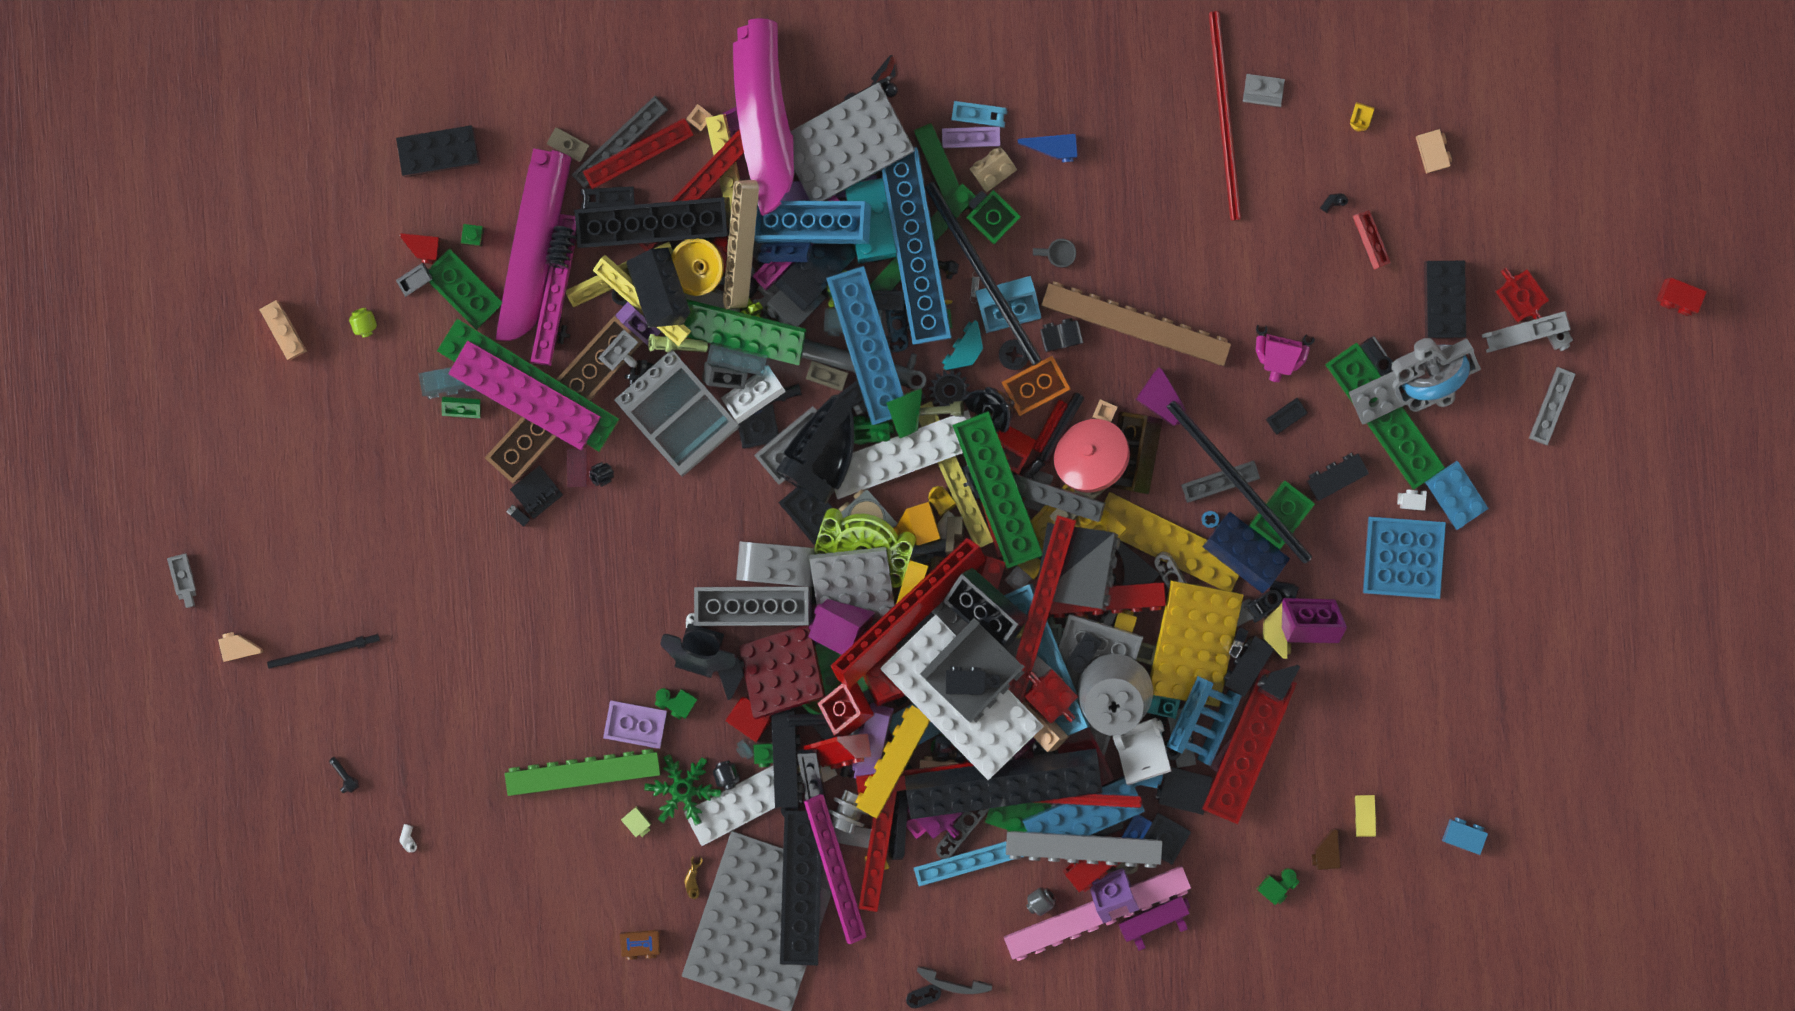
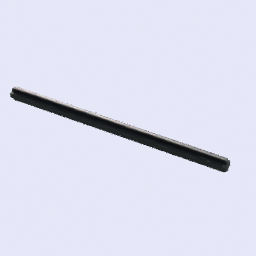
M935 183L927 184L925 189L1032 365H1037L1042 359Z
M1171 401L1167 405V409L1303 563L1309 562L1312 558L1311 554L1176 401Z

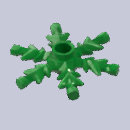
M666 755L663 758L668 767H663V769L671 774L667 777L673 778L674 783L668 785L664 781L663 785L655 779V784L645 783L644 791H655L653 796L661 793L665 796L668 792L672 794V800H666L665 802L668 804L659 808V810H663V813L658 818L660 822L664 823L669 815L671 818H674V809L678 810L677 803L684 802L686 805L683 811L687 809L686 819L692 817L694 825L698 826L702 823L698 813H702V811L695 807L698 803L692 802V796L697 795L699 799L703 796L708 801H711L710 796L721 797V790L711 789L712 784L703 788V784L698 788L693 786L694 780H700L697 776L706 773L702 768L708 761L701 757L697 765L692 762L691 772L687 770L688 777L683 779L680 777L682 770L678 771L679 761H676L674 764L671 755ZM685 788L687 791L685 794H680L679 790Z

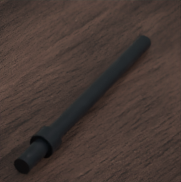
M376 634L367 637H356L355 640L267 661V665L271 669L358 647V649L363 648L367 644L379 642L380 636Z

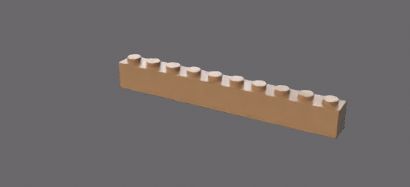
M1053 281V284H1048L1041 304L1042 307L1220 366L1225 364L1231 346L1230 343H1227L1228 339L1217 336L1215 339L1209 337L1210 333L1199 330L1197 333L1191 331L1192 327L1181 324L1179 327L1173 325L1172 320L1162 318L1161 321L1155 319L1154 314L1148 312L1140 314L1136 312V308L1126 306L1124 309L1118 307V302L1108 300L1106 303L1100 301V296L1089 294L1088 297L1082 295V291L1072 287L1071 290L1064 289V285Z

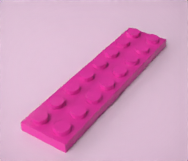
M469 341L464 345L448 373L581 451L601 418Z

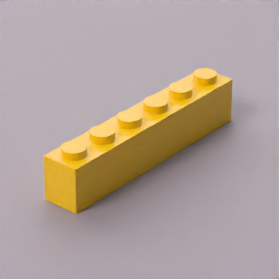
M913 705L910 709H905L902 715L904 720L901 726L897 724L892 733L895 736L892 742H887L883 750L885 752L883 759L879 758L874 766L876 772L873 777L869 775L865 782L867 788L864 794L860 792L855 801L858 804L856 808L878 819L931 722Z

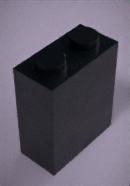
M1170 766L1171 772L1163 774L1162 787H1158L1155 799H1158V804L1204 815L1202 807L1209 794L1213 778Z

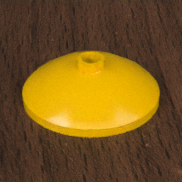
M702 238L687 239L674 249L671 257L684 293L692 296H701L710 293L718 286L723 276L724 263L720 251L713 243ZM701 263L704 265L703 270L700 268Z

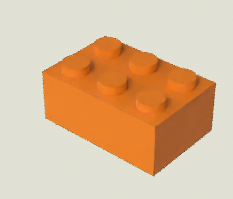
M1053 355L1037 365H1033L1001 382L1008 397L1014 401V408L1018 416L1070 390Z

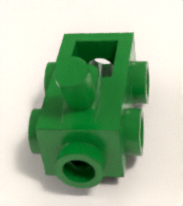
M864 416L854 417V444L863 445L867 442L881 443L883 441H890V433H893V422L887 420L872 425L870 418H865Z

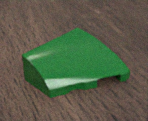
M921 388L886 402L899 438L918 431Z

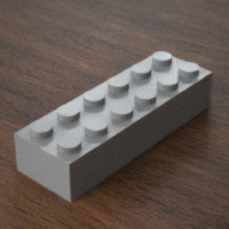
M694 587V626L810 625L812 622V587Z

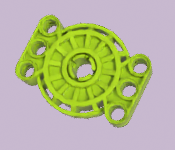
M831 508L826 511L814 551L815 555L862 550L860 546H865L868 549L886 547L892 587L897 588L903 583L916 538L910 532H903L897 535L891 525L874 515L853 514L843 518L842 513L838 509Z

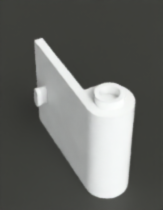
M1157 718L1138 723L1135 728L1125 734L1113 736L1114 743L1119 751L1127 785L1171 772L1162 736L1164 727L1162 721H1158Z

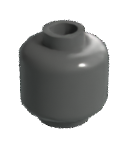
M1040 887L1028 895V904L1026 906L1032 914L1036 913L1042 916L1054 908L1056 898L1050 889Z

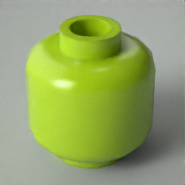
M366 308L353 311L352 316L349 318L353 333L355 335H362V338L371 336L373 334L372 331L377 327L373 312Z

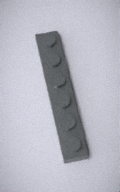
M1013 473L1021 497L1090 520L1101 521L1105 507L1104 502Z

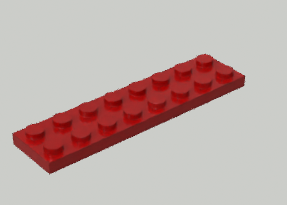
M1263 668L1258 674L1202 807V810L1237 825L1297 685L1296 682H1292L1283 700L1276 702L1257 691L1259 689L1257 683L1261 676L1271 673Z

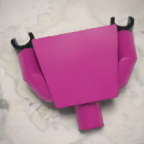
M1257 325L1256 353L1259 361L1264 364L1265 370L1271 371L1269 380L1280 382L1282 374L1291 375L1292 371L1298 370L1306 362L1310 351L1309 346L1314 343L1315 339L1312 337L1311 342L1307 343L1305 340L1307 334L1302 337L1301 342L1266 335L1267 326L1265 325L1264 332H1259V325Z

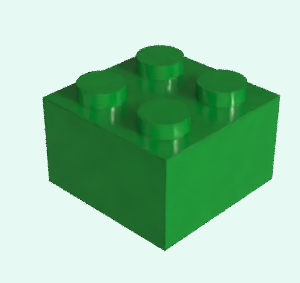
M994 190L966 217L993 246L1021 218Z

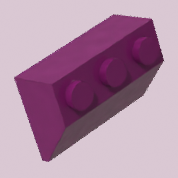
M1283 599L1282 630L1287 642H1340L1347 626L1335 599Z

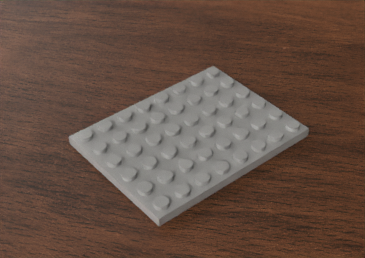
M731 831L682 977L781 1011L792 1010L807 965L780 964L783 848ZM823 862L821 863L819 929L832 894Z

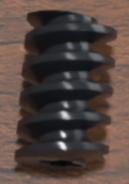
M554 226L556 233L552 234L554 240L550 241L552 247L548 248V253L550 254L546 256L548 262H545V264L555 268H568L569 266L564 261H570L571 259L566 254H572L573 252L568 247L575 245L570 242V239H576L577 237L572 234L574 230L570 228Z

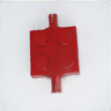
M1507 267L1500 272L1507 281L1495 293L1515 321L1518 323L1528 316H1532L1534 320L1542 318L1538 310L1549 299L1528 269L1515 276H1512Z
M1052 669L1039 678L1032 670L1029 671L1030 674L1027 673L1026 677L1033 684L1024 697L1050 724L1061 715H1064L1069 722H1072L1071 718L1075 719L1076 716L1071 713L1069 707L1078 696Z

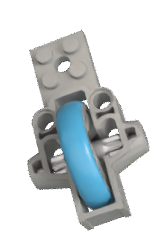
M1423 338L1416 342L1413 352L1396 359L1392 363L1393 372L1350 391L1349 395L1363 425L1404 405H1408L1412 411L1416 412L1435 403L1440 407L1448 406L1455 401V391L1465 383L1469 375L1481 370V367L1477 362L1474 349L1468 339H1464L1454 345H1437L1431 338ZM1399 386H1402L1405 391L1404 393H1400ZM1377 398L1374 403H1369L1370 399Z

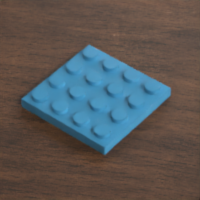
M1368 517L1363 593L1440 599L1446 522Z

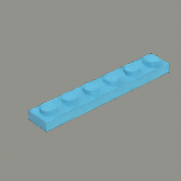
M1006 841L920 865L914 867L918 885L922 886L1013 859H1009L1010 855H1006Z

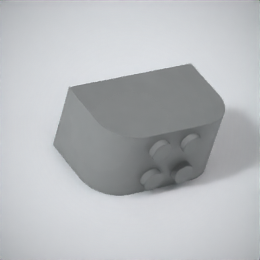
M740 541L736 580L813 587L809 556L815 555L814 548Z

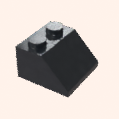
M1295 665L1266 675L1264 674V676L1262 675L1257 683V686H1259L1257 691L1276 702L1282 701L1301 666Z

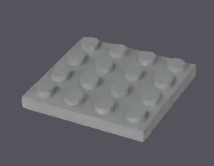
M886 547L809 556L817 605L819 603L822 604L827 599L875 612L873 620H880L895 606Z

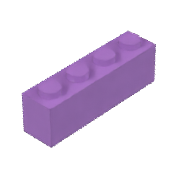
M871 703L870 707L874 716L866 721L864 726H861L859 733H868L871 757L864 758L865 762L853 764L854 778H856V775L873 774L876 772L874 766L877 760L884 757L885 752L883 750L887 743L893 708L882 705L876 707L874 703Z

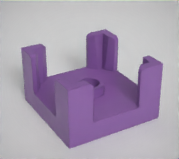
M1123 868L1108 873L1101 880L1097 878L1092 882L1093 886L1090 888L1096 911L1103 924L1112 920L1108 913L1123 906H1127L1130 913L1139 910L1130 888V880Z

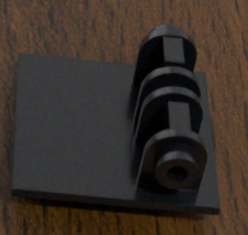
M540 465L510 489L533 519L563 496L562 492Z

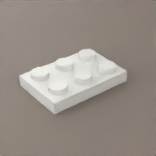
M767 366L746 380L744 390L733 389L721 397V399L739 424L786 391L770 367Z

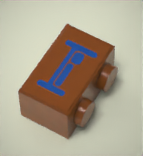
M659 930L621 932V957H626V960H635L637 956L645 955L646 959L657 958L656 954L661 953Z

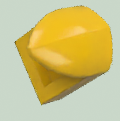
M1356 102L1350 120L1351 127L1357 132L1367 130L1375 108Z
M943 486L932 487L928 495L929 502L938 514L942 516L955 507L956 503Z

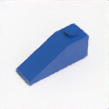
M1076 134L1018 139L1019 145L1054 159L1062 160V163L1074 162L1073 158H1077Z

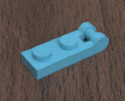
M954 101L952 121L1005 128L1004 114H1007V108ZM991 112L997 113L996 120L990 119Z

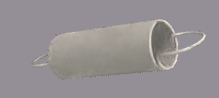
M972 277L971 297H976L975 291L979 290V277Z

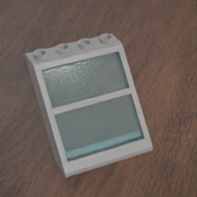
M673 350L668 352L614 399L682 477L740 427Z

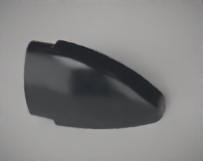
M839 395L831 396L797 433L783 452L786 457H784L775 470L782 478L824 505L835 491L834 489L838 490L841 487L852 459L854 422L850 404Z

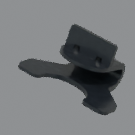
M693 624L687 625L683 640L677 636L663 634L660 643L676 661L675 668L712 678L713 672L733 668L737 658L732 653L720 650L724 634L700 626H694Z

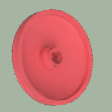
M1089 419L1079 422L1069 428L1057 443L1054 453L1055 469L1062 481L1076 491L1092 493L1104 490L1113 485L1126 470L1130 457L1129 444L1123 432L1109 421Z

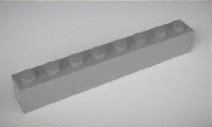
M1007 831L1006 855H1010L1009 859H1021V856H1029V860L1040 861V857L1048 858V861L1060 862L1061 858L1067 859L1069 863H1079V860H1087L1088 864H1098V861H1106V865H1118V862H1125V866L1134 867L1137 866V863H1143L1145 867L1156 868V864L1161 865L1162 840Z

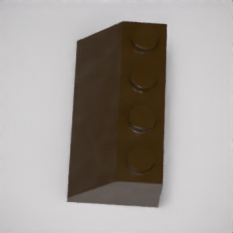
M1127 412L1119 413L1117 427L1123 432L1128 441L1130 457L1123 475L1109 488L1149 495L1163 419Z

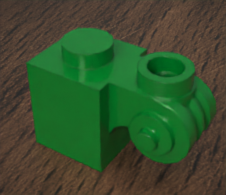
M661 688L656 693L655 705L663 710L667 707L672 711L671 715L681 720L682 717L684 719L687 718L698 698L683 689L680 690L675 698H670V691L666 688Z
M1290 868L1282 870L1281 881H1276L1268 875L1256 888L1274 905L1277 903L1281 904L1287 897L1285 894L1289 888L1293 890L1300 882L1296 878V873Z

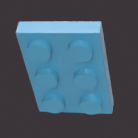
M1455 461L1425 482L1456 530L1489 509L1458 461Z

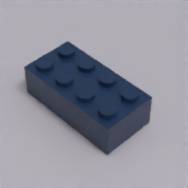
M1231 512L1221 520L1202 546L1262 594L1273 584L1290 560L1287 555Z

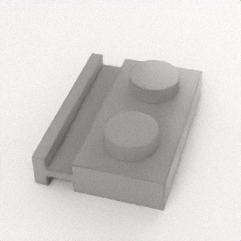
M1246 74L1242 102L1281 107L1285 79Z

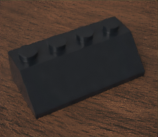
M649 249L628 260L626 265L648 328L683 325L690 314V309L669 249Z

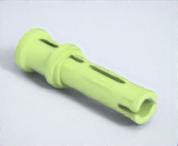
M650 334L648 348L649 351L656 349L665 350V352H670L671 350L707 352L708 342L685 339L680 346H677L667 336Z

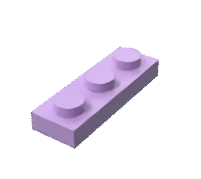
M1000 127L942 129L943 148L1000 146Z

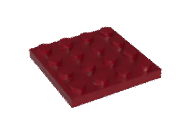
M802 625L739 646L741 659H743L745 665L743 669L754 719H760L826 697L815 641L808 637L811 631L809 629L810 625Z

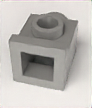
M1568 331L1561 332L1563 334L1562 340L1557 339V334L1547 336L1554 350L1559 348L1560 351H1563L1571 346L1570 342L1573 339Z

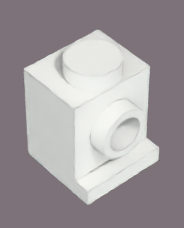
M1406 490V493H1398L1397 504H1400V509L1425 510L1427 491H1421L1420 495L1417 490Z

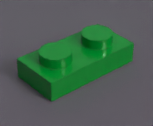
M442 397V416L480 418L481 399Z

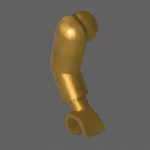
M692 856V865L688 869L684 883L688 897L697 899L700 892L695 878L698 872L697 868L703 861L700 856V862L694 863V856Z

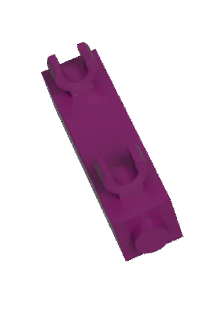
M1182 896L1174 897L1165 903L1119 922L1118 925L1126 942L1134 939L1140 951L1146 948L1141 935L1176 921L1181 932L1187 930L1188 928L1183 917L1189 914L1188 909L1191 907L1187 898L1183 899Z

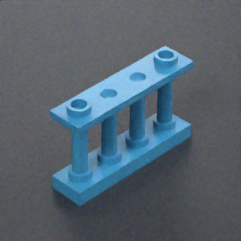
M1197 676L1167 743V747L1182 754L1184 749L1199 754L1197 760L1211 766L1242 695L1228 690L1225 695L1212 689L1214 683ZM1208 696L1223 702L1219 712L1204 706ZM1200 713L1215 719L1211 730L1196 724ZM1192 731L1207 737L1203 747L1188 741Z

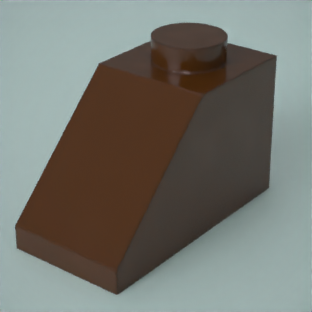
M1336 828L1329 831L1314 849L1315 854H1311L1312 866L1316 865L1317 870L1341 868L1338 831Z

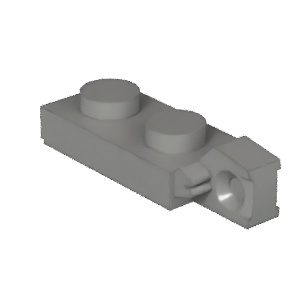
M187 553L167 558L176 595H178L179 600L184 599L186 608L195 606L193 596L197 595Z

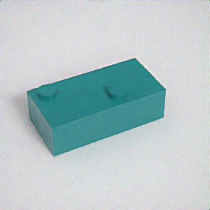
M883 178L858 182L846 189L847 201H865L871 205L869 244H855L858 264L896 257Z

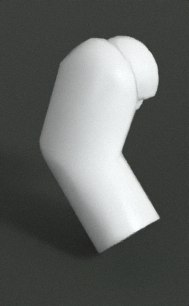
M404 824L400 843L407 852H415L417 844L411 837L413 826Z

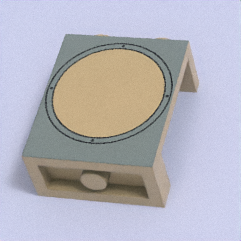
M861 489L853 496L855 500L851 504L846 502L839 508L843 518L853 514H869L883 519L892 528L898 524L868 490L863 491Z

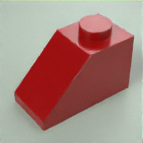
M400 233V238L416 258L422 259L421 263L433 264V261L438 260L439 237Z

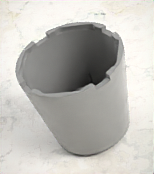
M1107 654L1094 659L1086 666L1078 678L1076 693L1080 708L1089 723L1103 734L1116 736L1131 731L1146 715L1153 699V685L1146 669L1133 660V658L1122 654ZM1113 701L1116 702L1117 707H1112Z

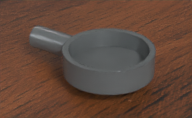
M1057 239L1050 244L1048 249L1033 248V256H1048L1051 264L1059 268H1065L1074 262L1076 248L1067 239Z

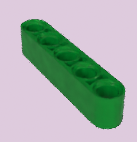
M929 123L915 129L914 133L943 198L947 201L958 189L959 183L933 125Z

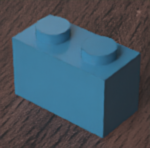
M1457 817L1455 821L1449 819L1442 841L1480 855L1488 833L1484 832V827L1476 824L1470 827L1465 825L1467 821Z

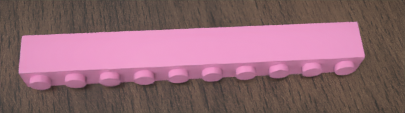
M1182 866L1130 887L1138 908L1142 911L1152 908V904L1158 901L1160 904L1169 901L1173 895L1177 894V897L1183 896L1188 893V889H1191ZM1091 901L1006 935L1004 940L1012 960L1017 959V961L1027 958L1028 953L1034 951L1037 954L1046 950L1045 947L1052 944L1054 947L1064 943L1063 939L1068 937L1071 940L1080 937L1083 931H1095L1099 929L1098 925L1103 924L1096 911L1094 901ZM1127 906L1110 911L1108 913L1112 920L1107 922L1106 925L1117 922L1116 918L1123 916L1127 918L1135 913H1130Z

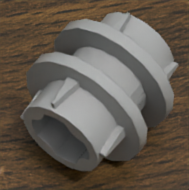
M845 790L841 799L834 798V801L839 803L837 810L829 809V814L834 815L832 819L833 827L852 835L857 826L863 828L865 825L859 821L862 813L869 815L856 808L858 805L855 803L858 797L857 794Z

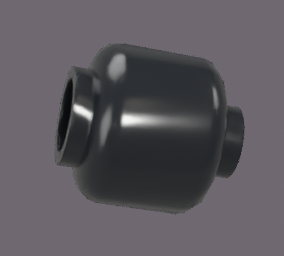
M730 761L716 764V768L713 770L716 785L721 788L724 787L725 790L735 788V784L740 780L736 764Z

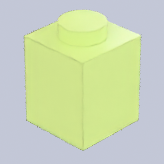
M637 806L621 819L635 837L638 835L643 837L650 831L649 826L651 822Z

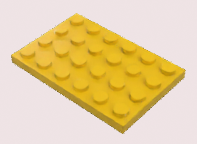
M1171 580L1150 674L1153 695L1187 701L1197 676L1214 683L1212 689L1222 693L1225 682L1223 678L1227 673L1230 659L1229 651L1235 637L1243 594ZM1208 696L1205 704L1219 707L1220 700Z

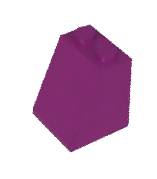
M1158 367L1135 399L1170 425L1181 424L1167 409V405L1171 401H1176L1184 411L1186 409L1161 368Z
M827 599L822 604L819 603L814 612L816 616L809 626L811 631L808 637L842 655L870 629L875 612Z

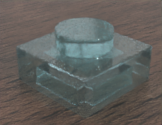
M744 739L737 743L738 748L736 750L742 758L746 757L749 759L754 755Z

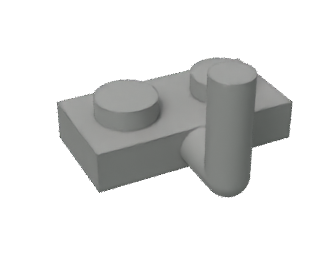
M623 330L598 359L612 371L622 360L635 368L638 363L629 353L639 342Z

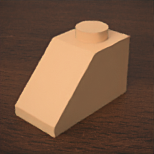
M234 632L223 634V638L218 639L223 662L263 653L261 647L240 634L234 635Z

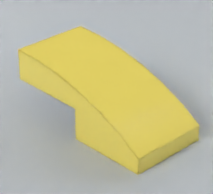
M1375 795L1355 796L1356 837L1376 836Z

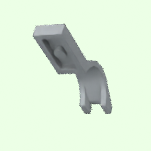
M1564 311L1482 334V338H1487L1489 349H1486V352L1489 353L1571 330L1567 313Z

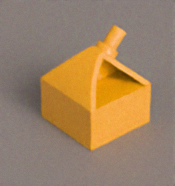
M930 502L906 509L897 526L893 528L897 535L903 532L912 533L916 538L915 544L918 546L941 538Z

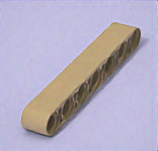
M756 180L735 181L733 186L723 304L726 309L745 308L748 305L759 186Z

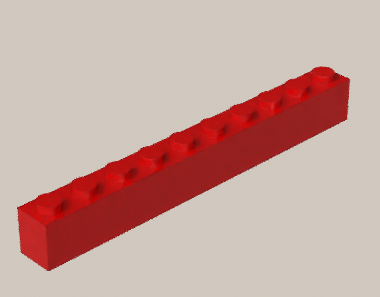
M966 538L831 665L836 678L851 688L945 599L963 572L971 568L976 570L986 561L980 546Z

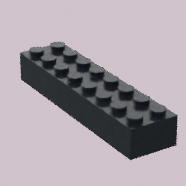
M729 197L574 210L577 248L729 236L731 218Z

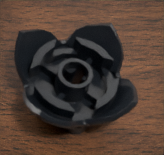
M986 387L985 390L972 391L963 398L971 412L979 415L989 411L997 432L1006 433L1009 430L1010 421L1013 417L1014 401L1008 398L1002 391Z

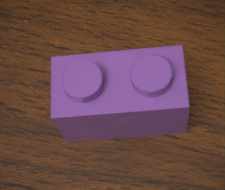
M629 302L615 315L647 346L650 334L658 336L661 332L657 327L648 328L644 315Z

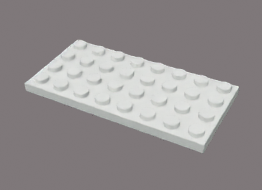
M935 615L880 669L980 773L989 780L1044 726L1009 689L1004 694L999 693L995 697L998 701L990 709L986 707L982 711L984 715L976 723L974 721L969 723L920 675L956 637L942 620Z

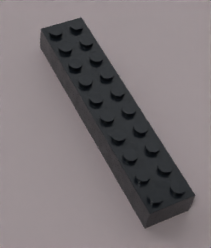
M1096 749L1011 760L1002 766L989 780L975 766L905 775L911 819L1103 793Z

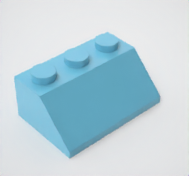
M1031 276L997 285L1020 324L1042 318ZM987 289L975 291L986 333L1008 328L1009 325Z

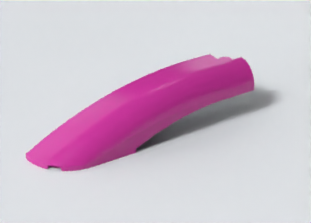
M757 18L748 20V25L737 28L738 41L733 43L736 106L744 154L750 179L756 180L759 186L758 207L761 215L764 216L774 211L782 203L780 200L785 193L790 191L794 177L793 135L790 132L780 82L778 25L773 20Z
M533 148L511 250L496 341H511L520 338V336L532 330L540 317L550 268L549 265L545 264V262H548L546 256L550 254L548 253V248L552 247L550 241L554 240L552 234L556 233L554 226H558L572 161L570 156L554 150L550 152Z

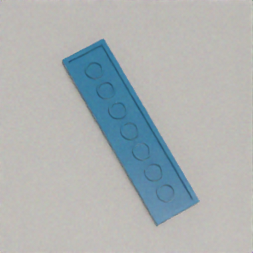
M864 266L827 277L826 279L871 424L875 425L892 419L886 402L901 397L904 394Z

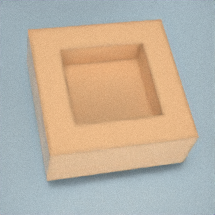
M697 104L686 120L699 131H702L707 124L705 118L713 116Z
M1100 399L1093 418L1112 422L1117 406Z

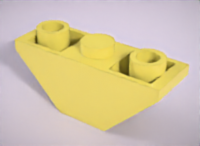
M1281 602L1279 606L1274 608L1263 619V639L1274 648L1281 658L1287 659V654H1291V643H1287L1282 630Z

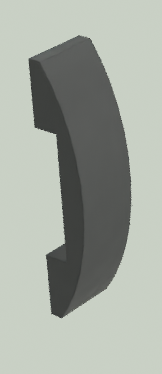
M922 966L917 967V972L933 985L950 992L979 994L992 990V984L973 980L972 987L935 978L936 970Z

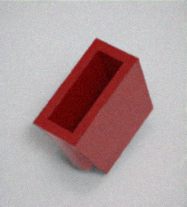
M741 697L725 721L757 743L772 721V718L769 715L760 719H754L750 699Z

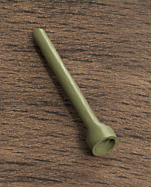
M954 401L950 406L920 408L919 416L948 413L955 417L964 416L963 401Z

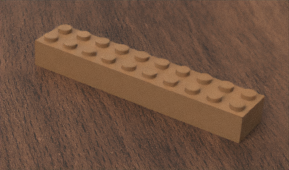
M614 316L556 380L591 401L626 363L622 360L612 371L598 357L623 330L639 342L629 353L630 356L644 342ZM521 417L488 453L485 459L510 482L515 484L555 441L557 436Z

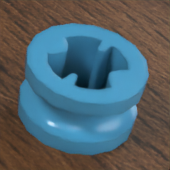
M1214 511L1205 512L1202 515V524L1207 528L1215 527L1219 522L1218 514ZM1213 514L1215 516L1213 519H1216L1214 524L1209 523L1208 525L1205 522L1207 521L1205 517Z

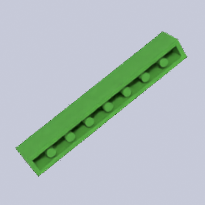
M653 749L642 750V754H634V751L623 752V756L615 757V754L604 755V759L598 760L596 756L586 757L583 762H577V759L566 760V764L558 765L557 761L547 763L546 767H539V764L528 765V769L520 770V767L509 768V772H505L507 795L511 796L661 775L658 751L654 752Z

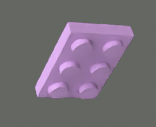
M610 700L603 738L660 749L667 711Z

